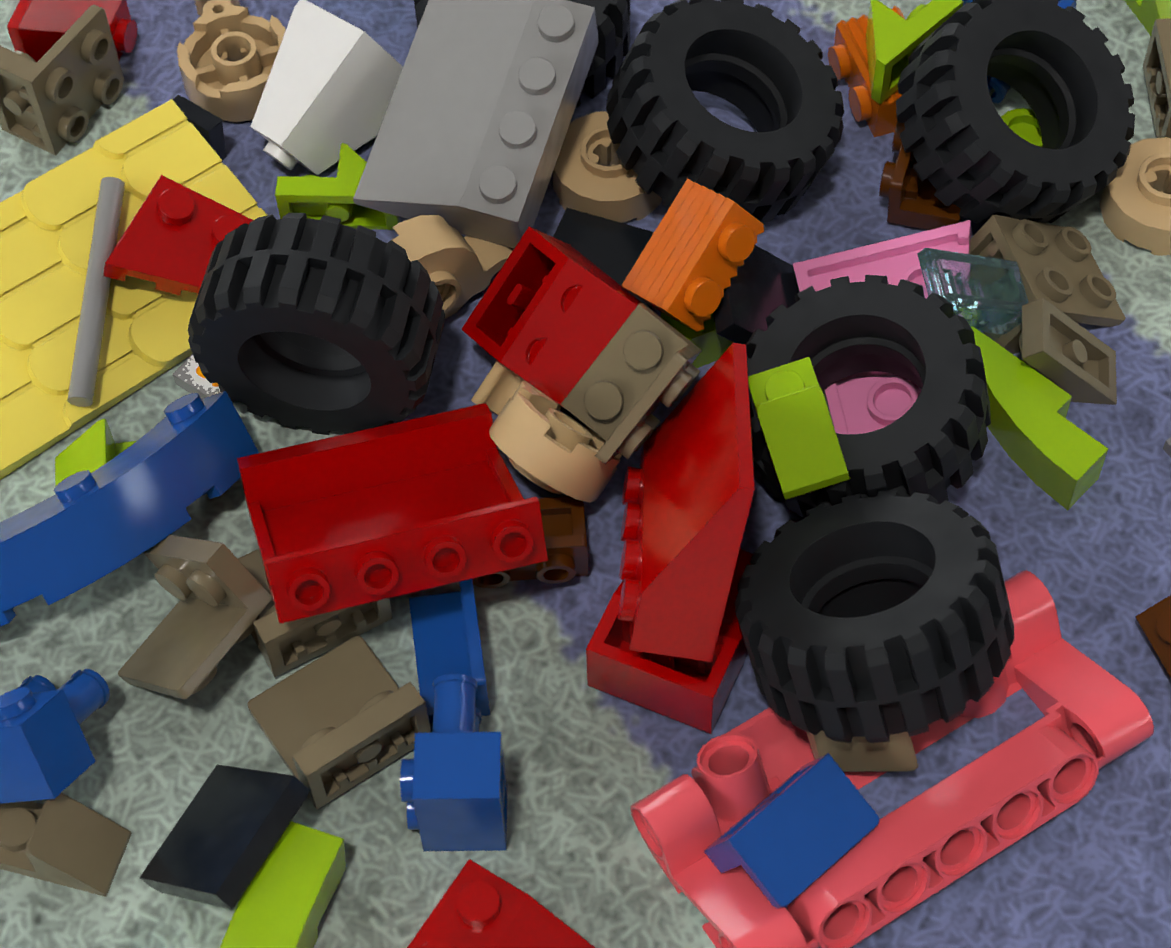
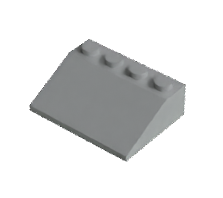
M428 0L355 192L354 203L406 219L419 215H440L451 227L457 229L460 234L515 248L529 226L533 228L599 43L595 7L568 0Z

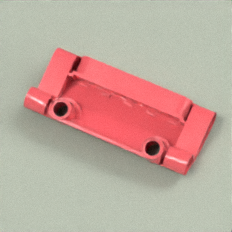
M1025 570L1004 581L1014 623V641L1009 648L1011 655L1000 676L993 677V685L978 702L970 699L965 703L966 708L963 714L947 723L943 719L928 724L929 730L927 732L912 736L911 739L915 754L970 720L995 713L1005 703L1006 698L1021 689L1026 692L1045 717L881 818L879 824L787 906L779 909L775 908L741 865L720 873L704 852L705 849L797 770L814 761L807 732L792 725L791 720L788 721L779 716L771 707L703 745L697 754V766L692 768V778L688 774H682L631 805L630 810L642 838L678 893L683 892L709 921L701 927L716 948H851L1078 803L1095 785L1101 768L1153 735L1154 725L1149 711L1139 696L1128 686L1061 637L1057 610L1052 596L1038 577ZM886 772L844 773L859 790Z

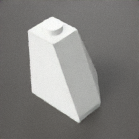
M299 0L292 12L250 127L269 141L263 151L282 166L292 171L298 163L314 174L319 175L339 161L341 143L347 144L355 151L377 136L403 66L365 31L307 0Z

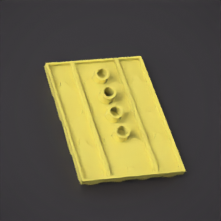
M172 99L96 140L92 148L28 182L24 190L0 202V480L192 355L188 342L190 336L187 329L198 293L182 290L181 295L156 290V283L126 276L125 282L111 278L93 404L88 407H79L67 401L102 178L115 177L125 183L116 245L161 175L252 220L267 216L264 210L257 206L255 199L227 165H223L222 159L195 126L187 121L186 115Z

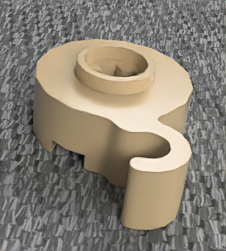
M194 0L197 13L200 15L193 23L195 31L185 40L184 45L179 42L177 47L178 64L186 95L191 102L216 115L223 121L241 122L253 120L286 29L278 18L272 15L270 21L263 17L249 15L248 7L241 6L240 0Z
M607 111L594 112L575 119L568 127L553 170V189L559 198L562 208L564 210L571 208L620 223L637 218V221L645 218L660 205L662 198L653 191L647 194L636 183L635 179L638 175L633 169L626 171L616 153L620 144H613L609 135L607 121L610 117Z
M1167 137L1142 139L1131 144L1130 153L1125 164L1117 169L1116 177L1103 189L1100 200L1103 221L1117 239L1122 242L1127 240L1136 247L1152 250L1151 254L1158 256L1171 255V138Z
M419 215L399 222L392 227L398 234L392 241L406 250L410 261L418 260L427 270L431 281L435 282L443 301L442 308L445 313V319L455 314L472 296L483 291L514 250V248L466 235L463 237L457 229L451 227L440 215Z
M495 362L471 399L476 405L486 403L489 409L498 415L489 429L490 438L509 457V462L517 471L543 489L556 494L564 493L574 499L589 503L596 501L616 472V466L620 462L622 454L619 453L608 463L604 464L595 456L606 442L587 425L583 427L571 417L560 412L561 405L500 362Z

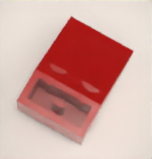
M529 226L461 330L498 362L561 405L638 304L642 302L571 245Z
M741 549L739 550L712 662L629 650L630 622L618 620L623 580L614 592L586 648L588 686L711 734L748 655L736 617L735 599L738 595V583L746 565L751 564L750 560L753 554Z

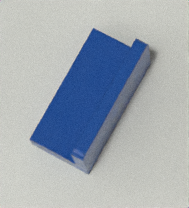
M472 579L459 581L460 591L409 598L419 692L426 702L429 724L433 723V681L438 676L444 674H464L476 679L475 707L480 709L482 716L490 715Z
M828 753L802 766L705 849L704 852L720 873L741 865L769 902L779 909L791 903L879 824V816Z

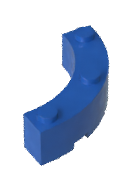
M226 391L202 399L198 393H191L173 401L164 409L166 417L115 458L92 473L89 470H84L67 477L54 488L55 495L0 522V627L14 619L16 616L13 611L14 607L40 595L43 596L48 605L53 604L128 563L190 521L191 517L186 507L205 494L208 495L209 499L221 496L241 478L237 458L258 454L259 451Z

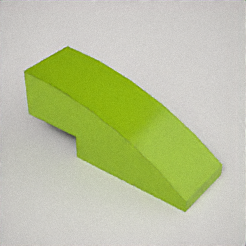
M971 325L975 344L981 349L991 416V424L987 426L1008 456L1025 474L1066 510H1069L1099 479L1108 448L1066 419L1072 399L1069 393Z
M291 821L241 896L220 948H314L318 939L317 926L346 870L344 839Z

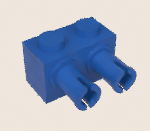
M80 669L58 690L47 678L40 675H35L33 678L29 676L18 688L0 696V804L55 799L96 762L80 728V724L109 701V687L104 678L91 669L83 671Z
M454 673L438 676L433 681V732L415 733L414 759H402L400 791L402 802H407L408 830H419L423 851H507L508 785L501 732H479L482 715L480 709L475 707L476 679L468 675Z

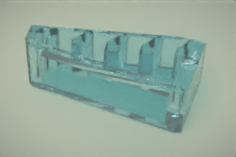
M924 248L917 253L928 296L931 293L939 294L951 303L954 316L964 317L970 326L988 333L1001 335L1022 324V305L1029 302L1016 261Z

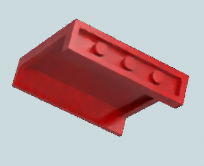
M486 403L237 458L249 517L279 624L548 561L539 500L537 496L524 499L497 449V445L490 438L489 429L493 424L492 413Z

